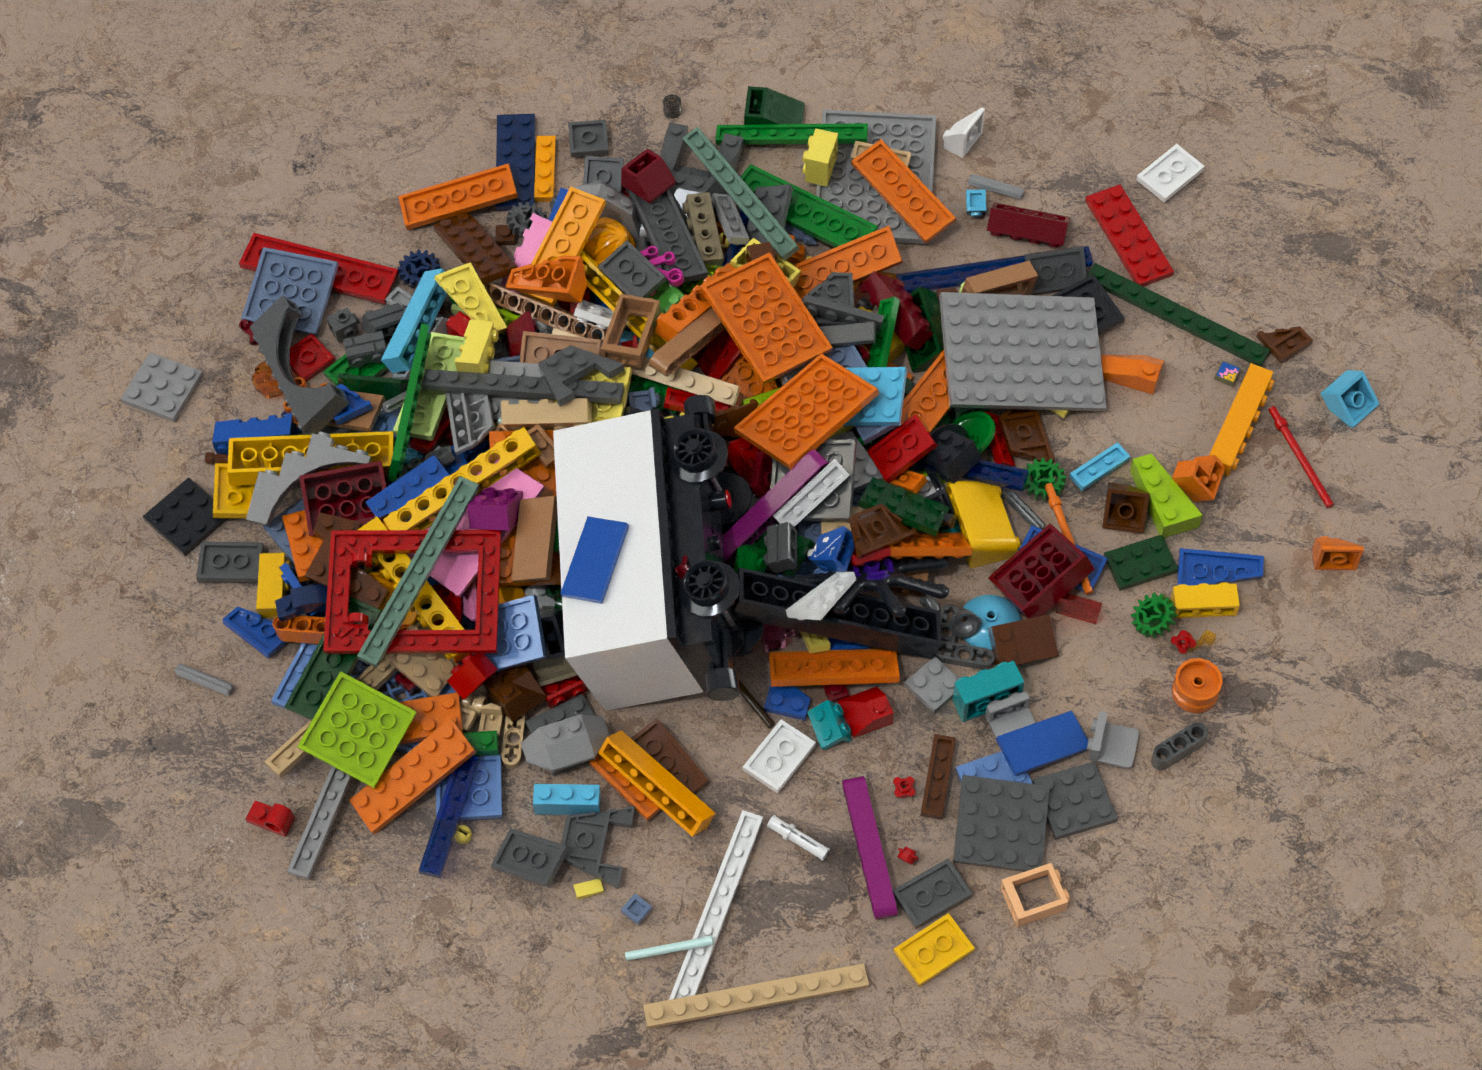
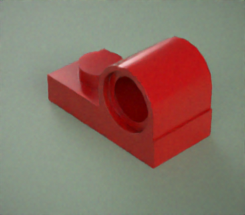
M255 800L245 820L247 823L286 837L295 820V816L286 806L278 803L269 806Z

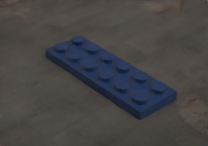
M535 113L497 115L496 167L509 163L518 198L496 204V211L511 210L513 205L518 207V203L525 205L528 202L529 206L535 203Z

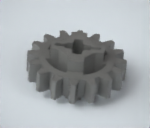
M528 202L525 205L518 203V207L513 205L512 209L508 210L506 219L508 229H513L512 234L518 233L519 238H522L525 229L529 230L533 222L530 220L532 213L549 219L547 218V212H542V207L536 208L535 203L532 206H529Z

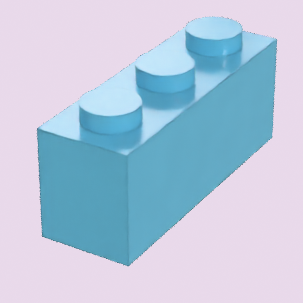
M534 784V812L540 815L600 813V785Z

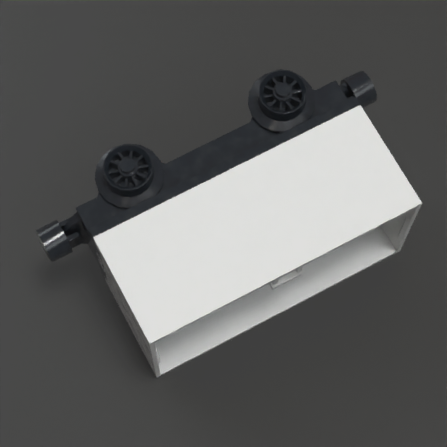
M694 395L687 398L684 402L685 415L664 419L660 410L654 409L553 431L561 590L587 516L626 522L629 525L603 603L562 597L565 659L605 711L707 692L708 698L715 701L734 699L740 694L739 677L734 667V657L750 654L757 648L763 636L764 623L731 617V606L739 595L740 581L737 573L730 565L724 562L723 527L733 526L748 512L751 505L752 492L748 482L743 477L733 473L721 472L727 462L728 448L725 440L718 433L713 432V424L716 421L715 402L712 397L707 395ZM686 555L688 556L687 565L689 569L683 579H680L675 568L681 565L682 558Z

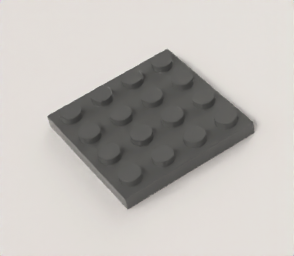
M855 439L825 440L815 450L829 463L833 459L837 460L849 476L801 521H849L852 515L857 441ZM773 459L770 489L790 471V469Z
M963 775L953 862L1022 872L1042 866L1050 786Z

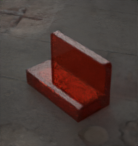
M1067 593L1062 599H1058L1056 613L1096 625L1102 603Z

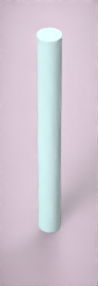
M713 936L628 951L625 952V957L627 961L710 946L714 945Z

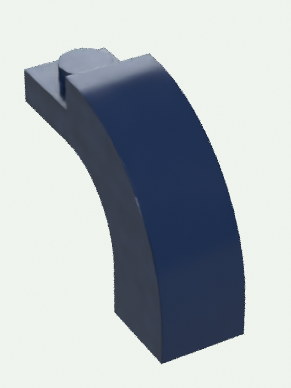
M321 584L302 586L291 589L290 595L275 600L278 619L282 622L304 613H326L327 587Z

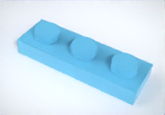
M1117 442L1071 472L1069 478L1081 491H1084L1130 461L1131 456Z

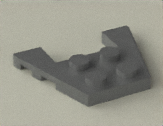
M572 345L538 363L539 371L546 384L549 385L551 393L555 396L560 407L575 399L574 392L567 387V385L596 369L609 379L624 371L622 363Z
M629 806L627 809L616 810V808L608 809L607 812L600 813L588 812L568 815L561 844L565 845L569 850L563 862L620 889L623 867L601 864L609 825L632 828L636 811L635 806Z

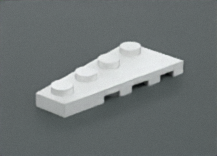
M845 571L833 574L786 609L788 618L821 620L856 581L855 573Z

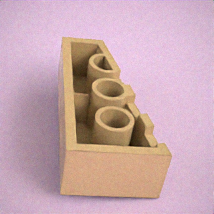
M575 398L560 407L555 401L540 399L538 404L528 402L527 400H519V404H509V400H502L501 421L508 431L520 430L523 427L526 430H530L537 424L542 430L555 431L592 423V403L587 398Z

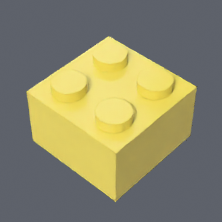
M815 129L813 136L810 135L808 140L809 149L804 151L803 162L805 163L802 173L805 174V182L827 187L837 160L838 133Z

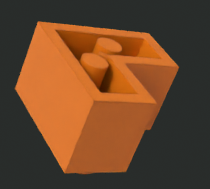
M1216 455L1195 457L1194 460L1179 461L1172 479L1193 502L1210 501L1215 499L1226 466Z

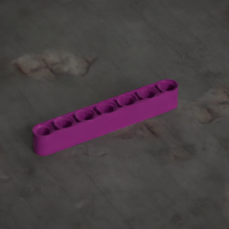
M815 449L809 451L723 535L725 564L730 565L734 563L738 546L752 545L767 531V526H772L777 521L773 515L829 464Z
M860 776L842 780L844 796L874 918L878 920L897 916L896 902L865 778Z

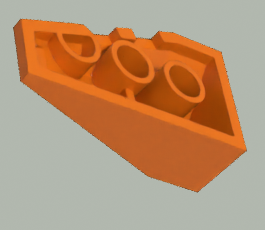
M562 255L552 261L549 259L544 260L543 263L534 266L529 264L511 269L506 288L510 290L575 303L582 302L587 286L582 257Z

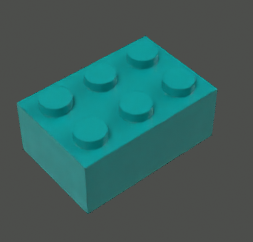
M1014 661L1002 662L995 668L983 669L977 672L976 675L959 678L954 682L952 701L962 722L986 714V707L990 702L994 700L1001 701L1015 692L1022 693L1024 680Z

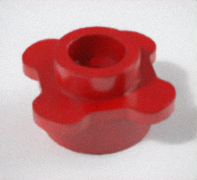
M1181 630L1177 636H1172L1171 643L1176 645L1178 651L1182 654H1185L1189 648H1194L1196 645L1193 636L1186 630Z
M913 777L894 778V795L896 797L907 798L915 795Z
M906 846L904 849L898 848L899 854L897 858L910 865H913L915 860H919L915 856L917 852Z

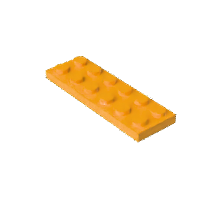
M570 186L531 264L534 266L543 263L544 260H556L562 255L580 256L607 203L605 199ZM520 292L553 306L557 301L556 299Z

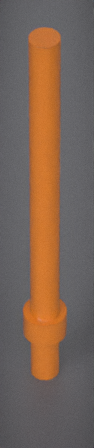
M1048 483L1044 487L1049 497V506L1055 513L1062 534L1075 545L1061 508L1062 502L1060 497L1056 495L1053 484ZM1088 577L1081 581V585L1085 595H1090L1093 593Z

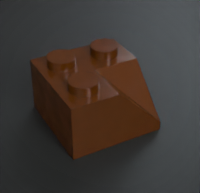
M524 665L504 669L483 683L491 701L501 706L503 713L512 722L547 699L537 681Z

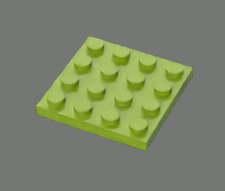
M340 671L297 748L374 789L417 712Z

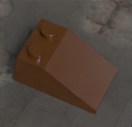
M1049 615L987 628L996 666L1002 662L1014 661L1016 665L1059 656Z

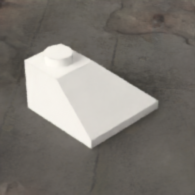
M978 109L956 122L950 130L947 129L942 138L944 140L943 148L963 158L983 133L985 109Z

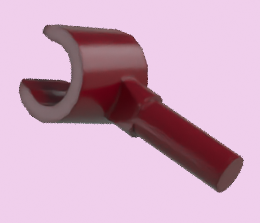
M686 555L683 556L681 565L675 568L680 579H683L689 569L687 565L688 556Z

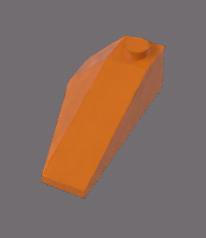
M1100 354L1103 380L1154 394L1164 360L1147 355Z

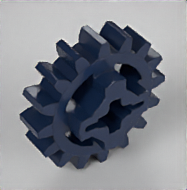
M418 249L415 254L410 251L409 257L407 255L403 256L404 261H399L400 267H398L400 280H404L405 285L410 284L413 289L416 285L418 286L425 271L441 269L439 259L435 258L434 253L429 255L428 250L421 253L420 249Z

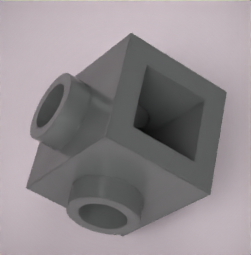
M348 307L326 317L329 329L337 342L351 338L359 333L357 326L360 323L355 313L351 314Z

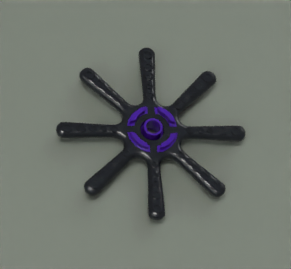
M807 555L804 562L813 563L808 559ZM887 556L883 557L881 561L865 562V565L853 566L852 563H849L847 572H854L856 581L834 604L831 610L836 614L843 613L860 592L870 590L879 593L894 617L900 618L905 615L906 608L889 587H903L943 599L949 594V588L944 584H935L932 581H923L912 576L907 577L905 573L945 569L949 566L950 559L946 556L943 558L926 557L925 559L919 558L917 560L900 561L897 563L891 561L893 557ZM829 571L827 573L808 574L805 576L797 575L792 579L820 585L836 572Z

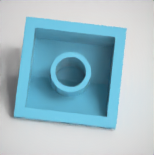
M1346 370L1320 393L1328 409L1352 428L1380 404L1363 371Z

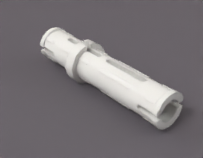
M773 815L767 824L768 828L782 835L784 840L787 841L789 839L822 861L830 851V848L795 828L794 824L789 825L779 819L776 815Z

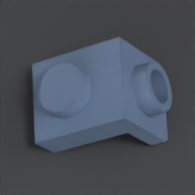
M654 387L649 388L647 391L628 392L629 406L642 411L656 409V405H659L658 393H655Z

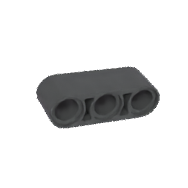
M1195 722L1158 744L1154 748L1151 757L1152 766L1157 770H1165L1200 749L1204 745L1208 734L1206 726ZM1192 734H1199L1201 737L1196 738ZM1176 744H1180V745H1182L1184 748L1179 749V748H1177L1175 745H1176ZM1157 755H1163L1167 759H1160Z

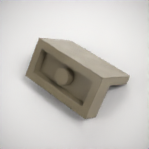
M565 656L552 659L545 658L532 662L537 675V683L540 687L578 675L565 659Z

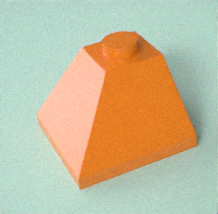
M1328 536L1316 538L1312 547L1314 570H1356L1363 554L1364 546Z

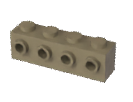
M710 193L686 195V202L683 203V213L687 214L686 226L691 232V237L706 269L722 268L724 258Z

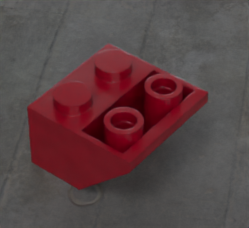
M648 148L621 168V185L648 203H652L676 184V180L663 158Z
M530 311L525 312L507 325L505 341L509 357L520 356L523 331H537L536 320L532 319Z

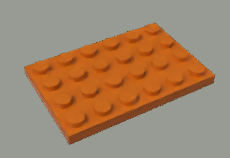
M770 252L700 287L705 298L762 385L813 361L821 353L825 355L832 351L833 347Z
M821 353L738 423L734 430L740 437L791 470L809 451L819 447L877 397L879 391L875 386Z

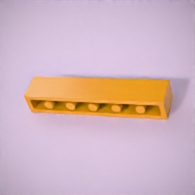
M1252 363L1209 454L1216 455L1226 466L1223 473L1225 476H1229L1231 470H1236L1240 460L1237 456L1238 454H1243L1247 444L1244 442L1245 438L1250 439L1254 429L1251 425L1253 422L1257 423L1261 413L1258 409L1260 406L1264 407L1268 398L1265 394L1267 391L1271 392L1275 382L1272 380L1273 371Z
M622 730L606 738L598 752L606 761L692 837L707 829L716 814L712 809Z

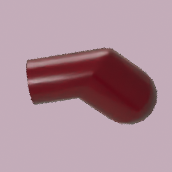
M246 319L241 320L239 327L249 335L250 345H259L252 337L254 334L250 326L253 322Z

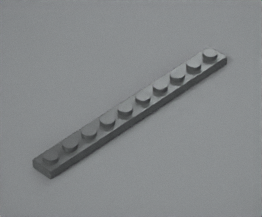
M426 369L421 383L422 390L556 399L543 377ZM576 380L567 385L574 392L575 398H587L590 402L621 404L625 389L624 383Z

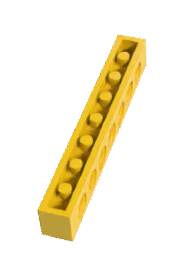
M523 427L520 430L514 431L511 436L503 441L497 442L494 447L485 453L479 454L476 459L461 466L450 476L444 477L441 482L426 489L415 499L409 500L400 509L391 512L383 521L389 530H427L432 526L460 476L479 484L480 488L475 495L477 496L484 488L490 487L516 468L520 469L542 453Z
M375 517L358 530H387V528L378 517ZM406 553L372 554V562L382 567L381 573L387 581L392 580L395 584L392 587L395 590L401 578H398V575L406 571L411 559ZM389 557H395L394 561L386 562ZM426 581L410 609L411 612L415 611L418 614L417 620L423 628L428 627L429 630H465L428 581ZM431 604V607L429 609H422L423 605ZM440 619L444 620V622L441 625H434L435 621ZM470 653L443 654L447 660L452 659L457 664Z

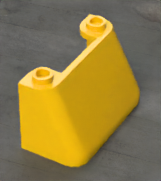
M957 481L954 484L947 482L946 492L954 508L963 536L972 547V555L967 558L970 569L1010 559L1018 552L1021 546L1020 540L1013 533L1001 500L1002 492L999 484L996 485L993 481Z

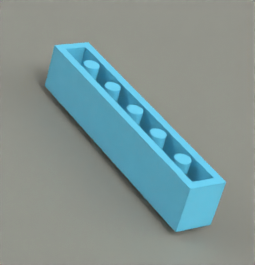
M442 268L424 272L381 358V361L392 373L411 370L421 324L429 325V333L447 296L444 289L434 280L435 275L445 272Z

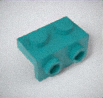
M826 700L807 711L821 749L827 750L841 741H852L850 736L851 729L844 721V711L838 703Z

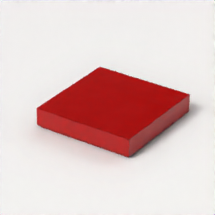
M313 334L308 335L290 348V368L298 377L305 379L306 382L336 362L335 357Z

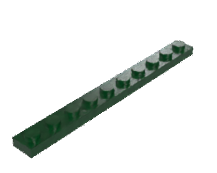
M1094 263L1086 275L1089 277L1094 274L1106 292L1249 363L1261 367L1270 353V349L1097 263Z

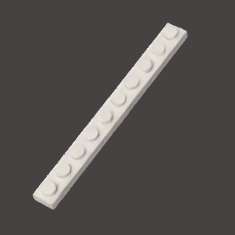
M742 810L693 936V939L713 936L714 945L688 949L669 1000L697 994L762 825V816Z

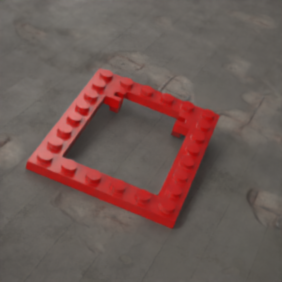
M429 530L331 531L323 648L325 654H358L371 630H368L369 616L357 612L349 614L351 568L358 567V562H364L366 567H372L373 553H416ZM455 530L443 553H479L475 630H398L385 654L497 653L501 530Z

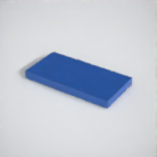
M587 516L560 593L562 597L603 603L629 528L626 522Z
M1072 710L1005 733L996 738V742L1014 776L1088 751V739Z

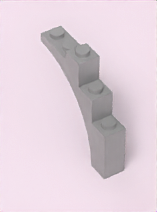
M318 432V435L312 433L306 457H304V453L298 451L286 452L279 476H277L278 472L266 469L265 473L259 471L246 520L269 527L279 504L289 491L300 482L299 476L316 473L320 470L340 465L371 463L373 459L371 456H368L369 453L366 451L356 450L355 453L348 451L349 448L342 445H336L335 448V441L330 438L331 435L328 433Z

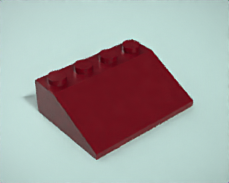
M382 461L299 476L309 536H316L314 535V527L319 513L358 521L361 527L375 518L365 502L388 487Z
M1050 523L992 573L988 579L1014 605L1023 617L1029 619L1044 615L1093 572L1095 568L1088 557Z

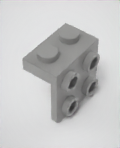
M1026 691L1022 693L1015 692L1001 701L994 700L987 705L985 718L995 738L1036 723L1028 708L1030 698Z
M1099 711L1098 719L1093 718L1091 731L1095 732L1094 738L1089 737L1087 750L1091 751L1089 761L1125 769L1132 768L1139 731L1134 728L1106 723L1108 713Z

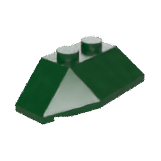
M339 373L338 385L346 386L349 391L384 395L385 402L407 391L409 380L344 373Z

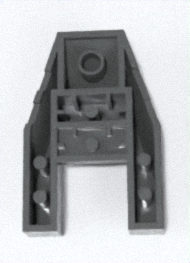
M670 122L664 137L660 157L663 158L676 180V184L669 190L686 224L688 217L687 214L683 213V203L686 202V195L709 192L710 197H712L713 193H728L709 171L680 165L687 147L683 137L688 134V126ZM724 134L719 152L736 173L744 152L743 137Z

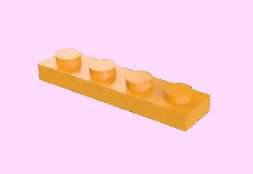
M537 136L535 202H551L552 197H554L556 136Z

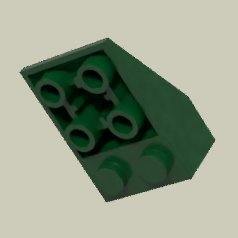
M748 86L744 125L802 124L805 103L767 87Z

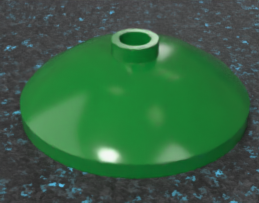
M969 412L949 423L965 428L968 432L965 437L974 441L979 453H982L989 446L995 435V423L991 416L984 412Z

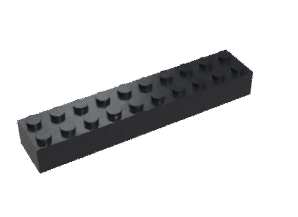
M740 567L737 571L740 589L737 599L731 606V617L933 659L942 645L940 611L902 603L906 608V613L904 616L897 618L891 614L882 598L858 594L841 614H836L830 609L821 620H798L797 618H788L786 609L816 588L818 584Z

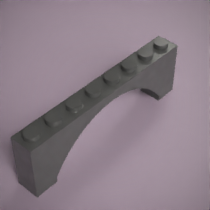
M282 295L250 326L254 334L252 337L259 344V350L265 356V362L271 368L272 376L278 381V388L284 393V399L290 405L292 415L298 420V427L305 433L318 434L349 402L343 391L329 382L325 386L315 388L297 385L291 373L289 355L292 336L302 314L295 302Z

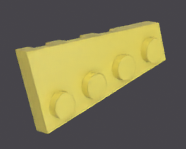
M471 262L435 275L434 280L471 320L494 322L499 334L506 331V324Z

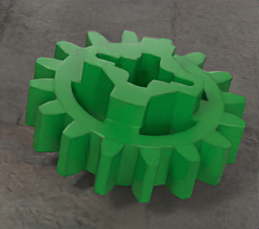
M1044 458L1041 459V462L1034 459L1033 465L1027 463L1021 477L1023 490L1028 489L1027 495L1035 494L1036 500L1041 496L1043 501H1045L1048 495L1044 486L1052 483L1056 495L1059 496L1061 490H1064L1066 482L1064 469H1059L1060 464L1056 463L1053 465L1052 459L1045 462Z
M1154 592L1151 598L1146 594L1144 601L1138 600L1140 604L1138 607L1133 606L1136 613L1131 614V617L1134 619L1132 625L1146 638L1150 635L1153 639H1156L1157 634L1163 637V631L1170 632L1169 625L1176 624L1172 619L1178 617L1174 612L1177 608L1173 601L1162 593L1158 596Z

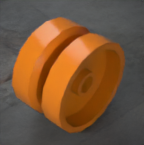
M1194 658L1183 662L1177 669L1171 689L1174 701L1187 712L1204 713L1210 710L1217 702L1223 683L1222 674L1218 667L1209 660Z

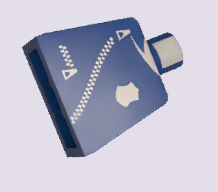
M845 526L821 534L816 541L814 549L808 551V559L825 572L847 571L855 548L852 532Z

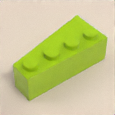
M1150 453L1132 459L1130 473L1137 488L1149 492L1147 510L1159 535L1166 538L1199 528L1203 515L1153 454Z

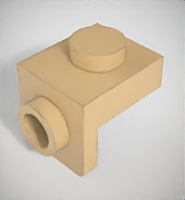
M493 703L481 705V719L478 732L497 731L500 739L504 718L502 707Z

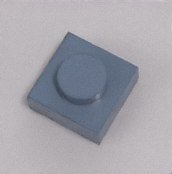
M634 894L622 907L621 913L636 925H639L652 911V906L637 894Z

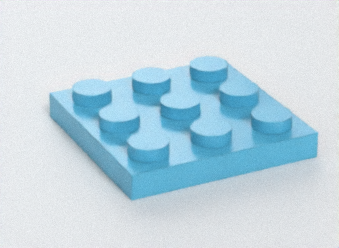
M906 367L846 368L878 388L879 395L843 426H900L907 375Z

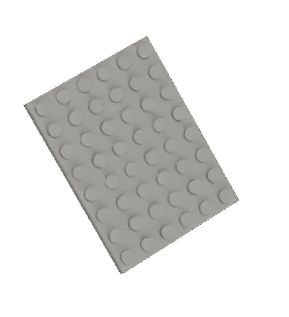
M823 110L822 124L868 123L867 143L875 144L882 139L889 148L911 152L912 156L908 168L932 192L936 115ZM838 144L837 160L828 186L817 185L816 196L877 225L878 230L890 226L897 243L925 244L851 165V155L855 144Z
M940 293L939 300L949 407L1105 411L1107 409L1094 298Z

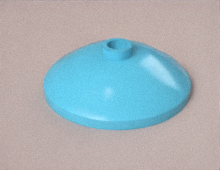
M981 595L968 601L963 608L980 617L981 624L979 630L974 635L963 639L970 646L987 648L992 651L987 628L1021 620L1020 613L1009 600L1001 596ZM993 615L994 618H988L987 616Z

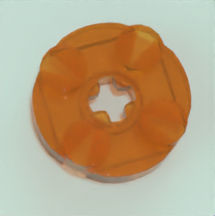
M263 361L256 366L255 372L252 375V383L255 390L266 399L284 394L278 388L279 383L276 379L269 381V377L272 376V370Z

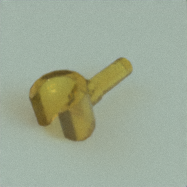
M1205 630L1196 642L1195 647L1189 648L1188 651L1192 652L1204 642L1211 645L1215 641L1216 635L1210 630Z

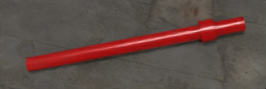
M1275 406L1270 407L1268 411L1275 421V427L1283 434L1326 508H1331L1334 503L1290 432L1286 419L1281 417Z

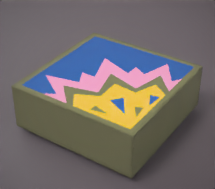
M1222 360L1214 379L1233 387L1241 368Z

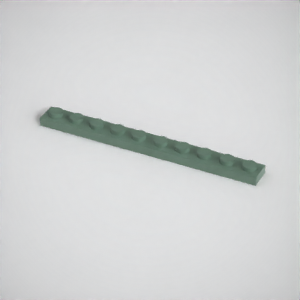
M698 127L683 137L688 147L763 237L771 243V246L783 261L800 250L794 240Z
M462 476L459 477L357 655L359 660L376 668L378 667L467 511V505L473 500L479 490V484Z

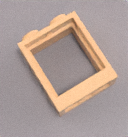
M1052 863L1001 880L1000 889L1017 927L1067 910L1070 897L1067 890L1062 889L1060 873L1057 869L1054 870ZM1047 875L1058 900L1024 911L1014 886Z

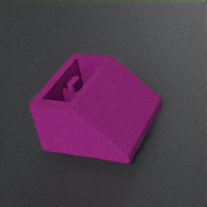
M493 487L484 488L467 505L470 529L509 531L518 521L520 500L523 498V491H515L513 488L495 490Z

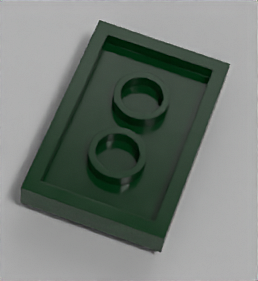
M1162 535L1104 552V557L1108 558L1107 565L1119 591L1178 572V567Z

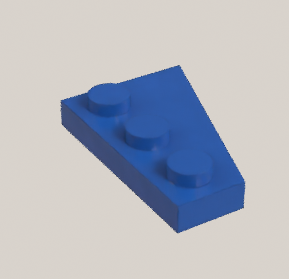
M237 606L222 619L226 627L268 659L287 643L278 638L272 625L273 621L262 618L260 614Z

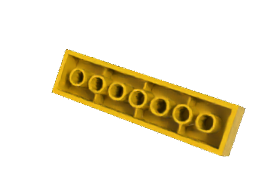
M393 431L330 434V438L335 441V448L336 445L348 447V451L356 453V450L366 451L369 453L368 456H371L373 459L372 462L382 461L386 479H388L395 446ZM312 435L229 438L227 474L231 486L255 485L259 471L265 473L266 469L278 472L277 476H279L285 453L298 451L304 453V457H306ZM340 465L323 469L318 472L350 467L355 465Z

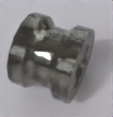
M667 95L663 99V113L667 118L674 119L682 113L681 99L677 95Z

